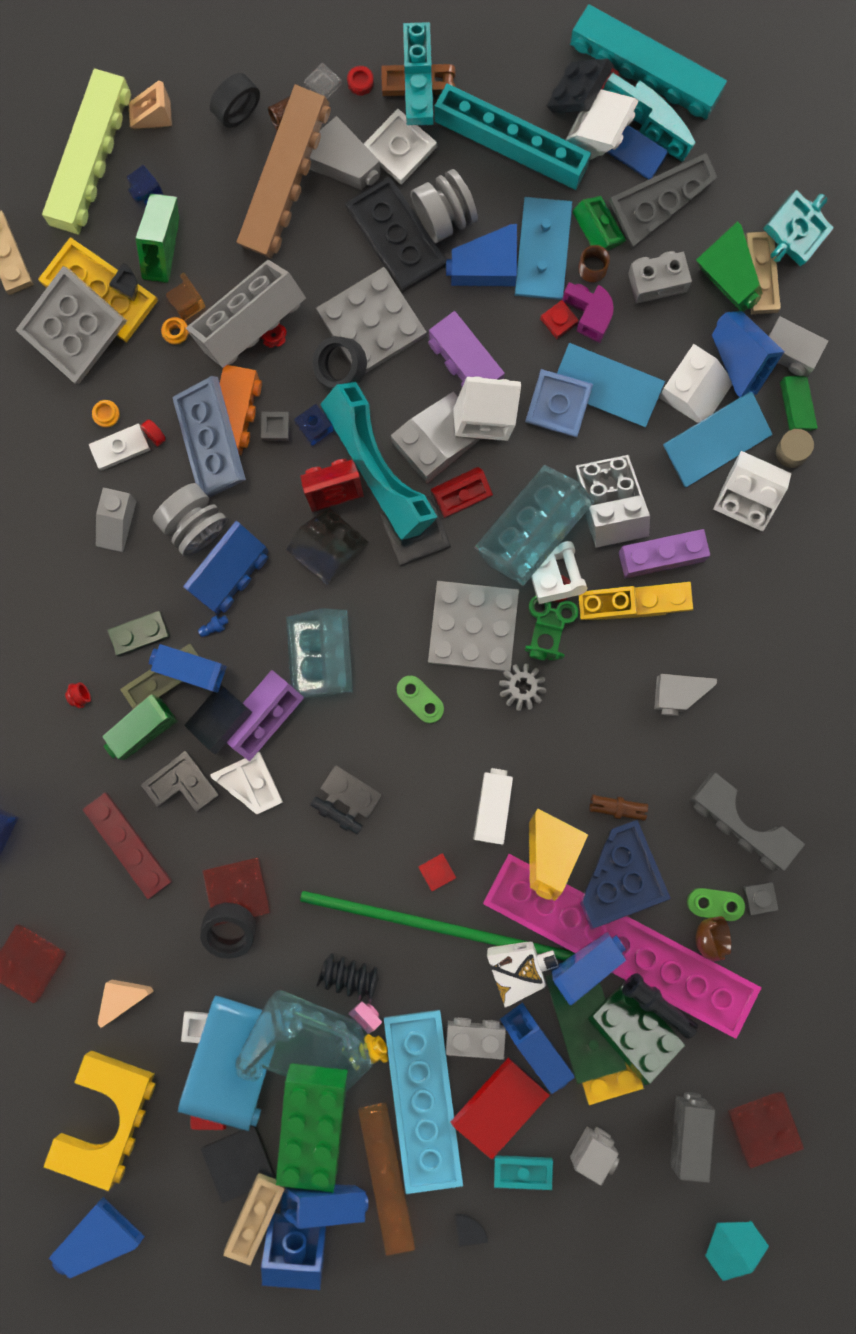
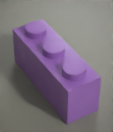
M456 311L429 329V346L435 354L438 355L440 353L446 360L444 363L452 375L457 374L463 381L461 383L462 387L466 377L504 379L505 373Z
M704 529L625 545L618 552L624 579L705 562L710 557Z
M271 670L243 703L252 711V714L226 743L250 761L304 697Z

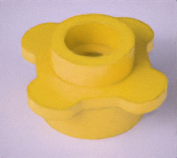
M367 1034L364 1037L365 1042L361 1046L363 1056L372 1064L379 1060L386 1063L389 1057L385 1041L380 1036L372 1037L370 1034Z

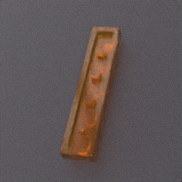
M387 1102L359 1108L358 1112L386 1256L415 1250Z

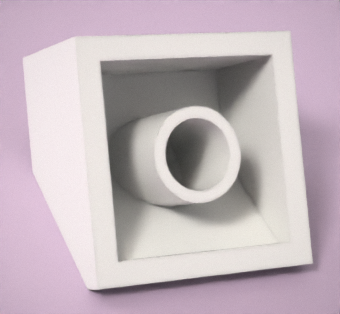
M693 344L665 385L659 398L699 423L714 413L732 386V382L717 358Z

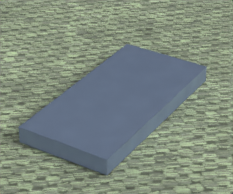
M210 376L173 396L195 483L210 498L245 481L244 471L218 377Z

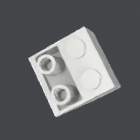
M600 90L590 110L579 113L566 141L591 152L590 160L599 155L603 156L611 149H616L623 140V130L635 117L634 109L639 101L633 97Z
M466 377L453 408L455 436L508 441L516 425L521 382L509 381L507 379Z
M741 451L729 472L713 509L760 531H764L788 489L791 473Z

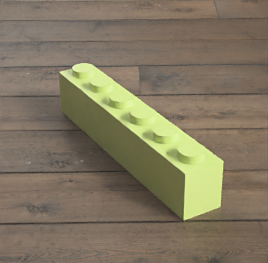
M94 69L42 213L49 226L79 235L82 226L84 227L87 224L89 205L96 198V186L99 178H102L105 173L107 154H110L113 150L114 134L116 129L119 130L121 127L124 106L129 104L131 98V91L125 78L98 69Z

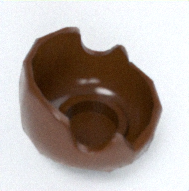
M723 916L703 920L696 931L695 940L697 948L702 956L708 960H725L723 956L731 954V935L727 921Z

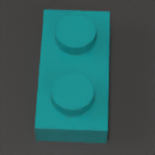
M495 1156L494 1188L552 1190V1158Z

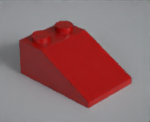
M339 459L332 462V466L323 469L321 467H313L306 470L305 474L300 475L303 490L312 512L364 497L360 477L353 459L349 461L347 459Z

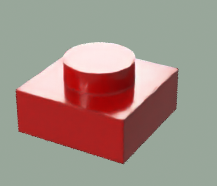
M563 300L542 314L540 318L556 340L576 326L579 321Z
M443 853L418 866L431 891L456 878Z

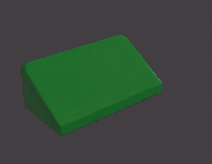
M602 196L584 199L574 208L573 214L590 245H599L609 251L626 241Z
M802 376L783 377L780 381L789 430H817L808 378Z

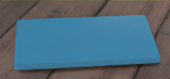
M524 198L515 296L563 299L572 201Z
M571 343L568 344L557 374L593 384L588 400L589 405L644 427L647 426L665 383L664 380Z
M748 392L664 443L663 446L683 486L688 487L737 457L741 451H747L773 434L753 392Z

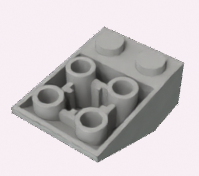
M628 455L575 466L589 529L596 548L649 537L650 514Z

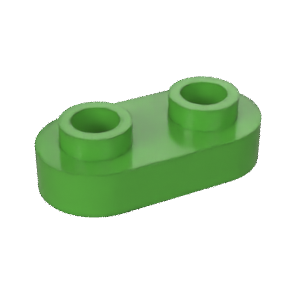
M406 676L399 681L397 685L398 697L421 721L435 723L441 719L444 713L442 701L419 678ZM407 685H414L416 688L415 693L407 694L405 692ZM433 704L436 708L435 712L432 714L426 713L425 706Z
M697 888L692 890L687 897L689 910L700 917L712 918L723 916L727 921H735L745 911L743 899L738 894L732 892ZM702 897L707 899V906L701 908L698 904L699 899ZM732 901L735 904V910L729 912L726 906Z

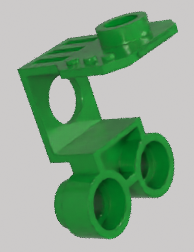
M534 596L530 600L528 608L530 614L537 618L531 646L526 645L525 651L529 652V656L534 659H548L552 661L563 659L565 654L557 652L564 624H571L576 620L578 608L571 601L561 602L557 609L551 608V602L542 603L544 611L537 612L534 605L539 602L537 596ZM564 609L569 610L571 617H562L561 611ZM543 634L550 635L554 642L552 648H540L537 643L538 638Z

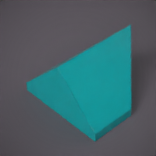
M751 1220L749 1222L717 1223L705 1256L722 1281L752 1273L769 1245Z

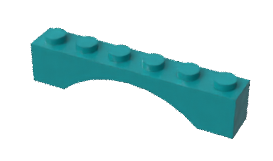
M357 383L336 385L320 406L400 539L419 536L438 516L425 495L414 491L402 483L385 463L373 435L369 403Z

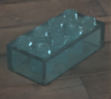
M544 465L474 548L489 566L524 586L592 506L594 501L580 482Z

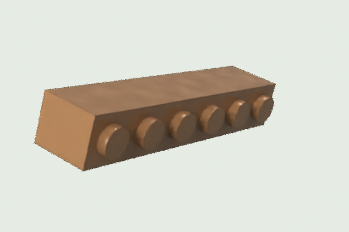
M294 85L236 242L242 247L271 259L273 254L279 251L282 243L280 235L283 227L286 228L291 220L292 213L290 209L292 203L298 200L301 193V186L299 184L302 176H306L310 169L311 160L309 158L312 150H316L321 138L319 131L322 123H326L330 115V103L325 96Z

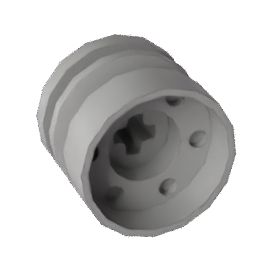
M454 169L446 172L445 177L442 175L436 177L437 191L429 182L411 191V198L417 215L435 243L453 234L451 221L459 230L466 228V223L471 225L478 221L477 210L471 192Z
M196 483L188 484L173 493L160 505L153 515V521L165 535L174 534L171 542L176 547L179 546V552L185 557L191 556L209 545L223 531L228 522L224 514L218 513L219 509L216 505L207 506L209 497Z

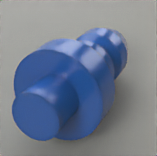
M216 615L211 618L207 625L201 626L198 629V633L201 637H205L215 631L221 632L225 630L224 625L229 623L225 615L221 618Z

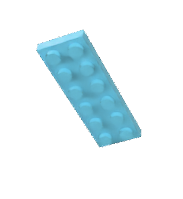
M440 1010L384 1017L406 1194L463 1186L457 1134L456 1129L450 1123L454 1118Z

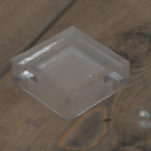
M321 63L304 80V84L308 89L325 96L326 99L342 84L341 79L324 63Z

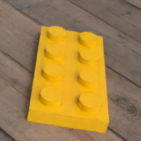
M71 237L38 279L41 284L48 287L63 266L68 267L127 320L126 324L116 335L126 343L158 302L155 295L139 284L134 301L113 290L109 284L118 270Z

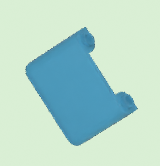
M215 996L186 1081L178 1112L250 1131L251 1126L256 1127L261 1114V1109L257 1108V1100L277 1039L283 1041L288 1024L283 1022L284 1016Z

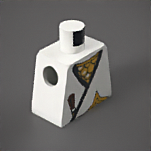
M533 942L495 946L487 950V957L505 1007L543 989L546 986L544 971L558 967L554 951L537 955Z

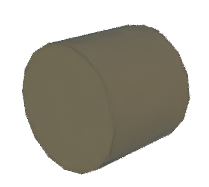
M802 429L788 431L777 445L776 457L778 461L788 468L801 466L806 462L814 449L812 436Z

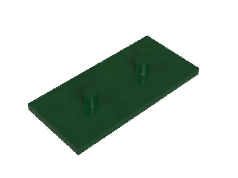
M545 976L576 1083H583L627 1070L625 1061L588 1019L605 1001L600 982L576 1002L569 1005L553 981V976Z

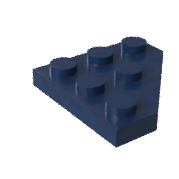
M638 820L609 831L580 903L591 930L671 899Z

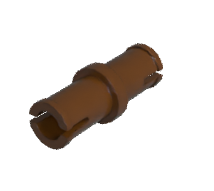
M594 794L591 796L590 800L592 803L589 805V812L613 815L616 819L627 817L645 821L647 818L645 812L648 813V803L626 801L623 797L619 796L616 799L596 796Z

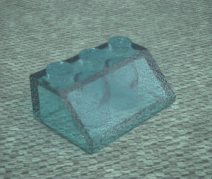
M321 608L286 617L291 686L304 698L352 693L347 610Z

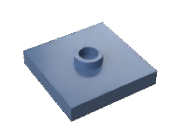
M541 369L525 423L578 437L593 384Z

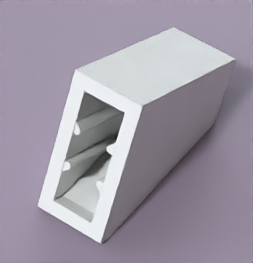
M491 768L490 773H484L474 840L502 845L504 843L513 777L507 776L506 770Z

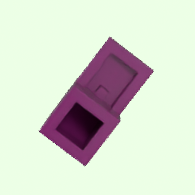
M569 282L562 300L566 304L584 312L576 332L601 343L613 315L611 296L600 285L597 286L593 294L590 293L587 287L581 284L574 285Z

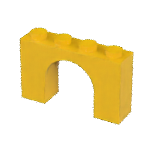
M92 1050L85 1054L74 1083L101 1092L114 1101L120 1115L118 1132L114 1139L103 1144L88 1143L60 1133L52 1142L44 1167L107 1191L115 1183L119 1184L126 1168L122 1166L124 1157L131 1154L136 1141L135 1138H132L135 1127L140 1128L146 1111L142 1110L145 1099L150 1100L156 1083L152 1082L155 1073Z

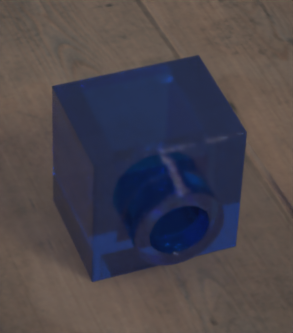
M144 165L126 177L131 186L128 191L137 203L142 201L146 206L150 194L164 195L160 184Z
M314 404L294 419L296 426L311 446L333 431L332 424L317 404ZM314 418L318 420L314 426L308 424Z

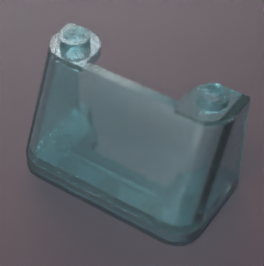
M281 990L276 991L268 999L236 1059L238 1077L250 1081L258 1080L263 1074V1068L287 1077L290 1063L348 1070L346 1092L372 1067L368 1048L364 1041V1033L354 1020Z

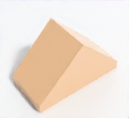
M157 81L129 102L131 128L172 126L170 99L162 81Z
M110 980L106 982L98 1025L100 1028L104 1027L150 995L154 990L150 986Z

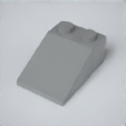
M454 392L412 417L391 435L392 445L426 484L482 439L455 436L453 408L458 396Z

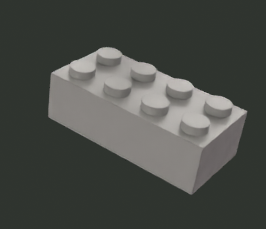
M267 260L186 327V329L202 351L223 368L235 362L238 355L246 348L254 346L258 342L259 337L266 331L274 329L284 316L296 311L306 297L289 272Z

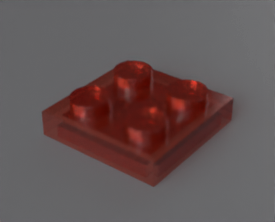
M259 857L203 870L210 908L217 904L234 903L245 907L253 917L271 912ZM220 922V923H216L214 926L221 925V924H225V923H230V922Z
M18 924L0 951V983L32 1003H36L65 957L66 952Z
M781 1091L728 1110L750 1169L804 1149L784 1093Z

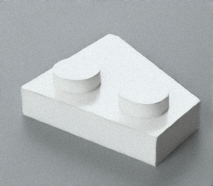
M257 752L250 761L245 758L210 774L214 781L222 785L229 793L256 814H260L283 803L261 752Z

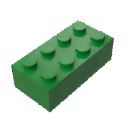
M290 1063L285 1081L276 1186L334 1193L348 1070Z

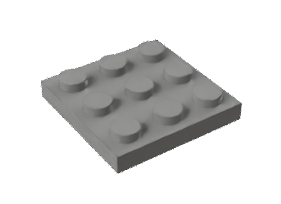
M63 266L17 327L16 331L75 384H80L126 324L127 320L68 267Z
M385 267L316 308L318 315L332 336L350 338L361 345L367 358L366 373L427 336L426 330ZM340 347L343 354L345 355L349 363L352 365L350 352L345 347Z
M437 581L428 663L503 672L507 670L510 672L519 590Z

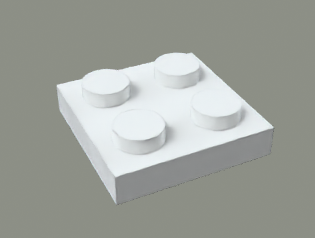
M399 109L364 143L380 161V167L401 185L437 148V142L419 126H406V115Z

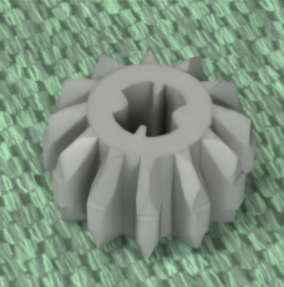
M515 664L512 666L514 675L507 670L503 673L509 681L501 680L499 686L508 689L500 692V696H511L506 702L507 706L512 705L514 700L518 701L516 705V710L518 711L521 710L523 702H525L526 708L531 710L533 705L530 699L538 704L542 701L535 693H546L545 688L537 686L545 682V678H534L539 672L538 668H535L530 674L527 673L529 664H524L522 672H520L518 665ZM521 680L526 681L525 685L530 687V691L526 690L524 694L519 693V688L515 687V683L519 685Z

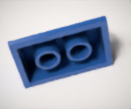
M235 521L183 587L192 596L219 615L221 611L226 612L234 602L232 597L238 590L242 591L251 581L249 576L256 568L259 570L266 563L269 551L245 527Z

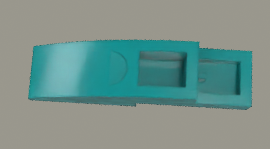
M430 22L403 23L406 126L433 125Z
M612 72L602 90L637 99L639 102L634 109L636 114L633 120L642 125L639 132L666 149L670 155L683 162L694 146L695 141L682 119L661 96L639 80L634 87Z

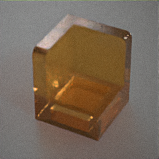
M183 272L179 275L183 283L166 293V297L181 319L185 321L206 306L200 294Z

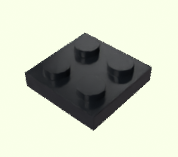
M608 58L571 62L566 67L560 83L553 90L547 107L552 113L589 111L614 65Z

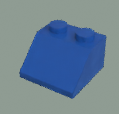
M274 1213L267 1227L261 1266L262 1286L320 1290L326 1226L298 1229L284 1216Z

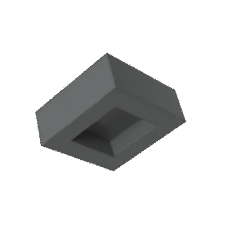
M261 412L262 441H289V412Z
M773 882L743 887L749 915L779 910Z

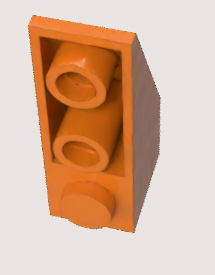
M226 365L223 367L219 384L238 453L242 456L243 448H248L250 432H247L249 422L253 423L255 419L256 406H253L255 396H260L262 381L259 380L256 370Z

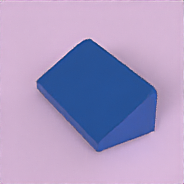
M628 125L622 132L624 137L620 145L614 150L607 151V153L649 180L654 177L665 161L668 151Z

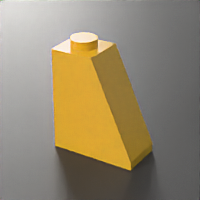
M539 809L536 810L529 822L530 888L535 890L537 895L544 899L556 900L565 888L588 834Z

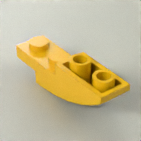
M691 582L591 590L579 595L581 620L666 615V613L694 611Z

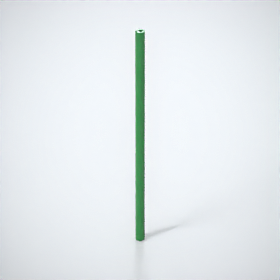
M302 891L300 902L495 946L529 942L307 891ZM533 942L537 955L553 950L556 959L565 961L575 954L570 950Z

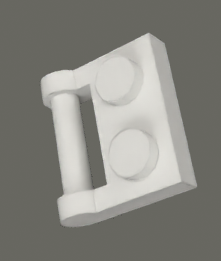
M565 541L557 547L526 553V562L539 604L581 595L587 591L586 582L584 579H581L574 557L575 548L572 542ZM564 558L571 580L570 584H563L556 560Z

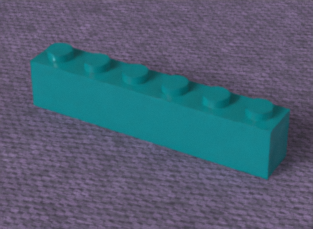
M589 4L573 28L570 45L574 46L578 52L587 53L596 59L608 58L614 65L613 68L619 71L622 76L628 79L632 78L637 82L640 80L652 90L664 96L670 103L679 104L696 117H702L707 120L724 91L727 80Z
M448 83L435 104L436 123L574 190H577L588 169L591 152Z

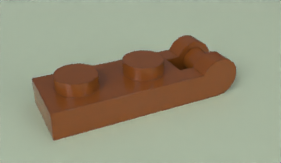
M431 64L432 95H441L447 83L456 87L455 83H453V78L456 76L454 65ZM404 65L382 66V96H405ZM435 77L442 78L443 82H435Z

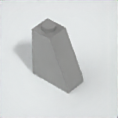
M337 116L319 131L321 134L319 145L316 150H312L309 158L311 160L310 170L360 190L367 185L374 184L378 180L381 173L380 161Z

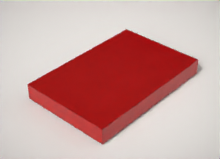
M508 1057L450 1123L492 1160L550 1095Z

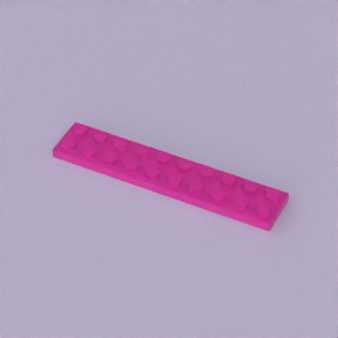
M508 853L483 902L484 905L574 953H577L606 932L612 938L617 935L626 948V951L623 952L626 961L611 973L625 980L632 974H640L644 978V982L651 987L658 988L661 991L662 997L670 1004L737 1039L762 987L704 958L628 916L591 930L580 904L584 893L566 884L563 892L556 900L540 897L535 890L530 888V864Z

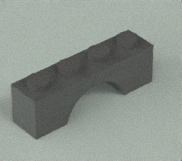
M716 772L710 773L690 798L695 803L693 808L706 818L708 815L717 821L715 826L725 834L729 835L732 833L740 840L737 843L747 852L752 853L754 850L762 857L760 862L768 869L774 871L776 868L777 870L785 871L805 843L783 826H775L764 832H758L747 827L741 821L736 811L735 802L738 790Z

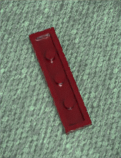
M108 793L102 794L82 809L147 899L152 898L172 883V880Z

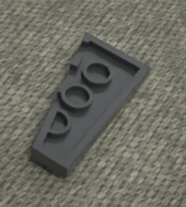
M707 153L609 199L631 249L716 180L717 175Z

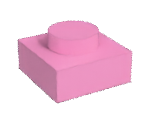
M363 1001L348 1013L368 1034L382 1023L378 1018L379 1013L368 1003L365 1005Z

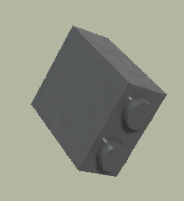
M684 1092V1096H676L670 1166L681 1180L709 1182L715 1109L706 1099L701 1098V1094Z

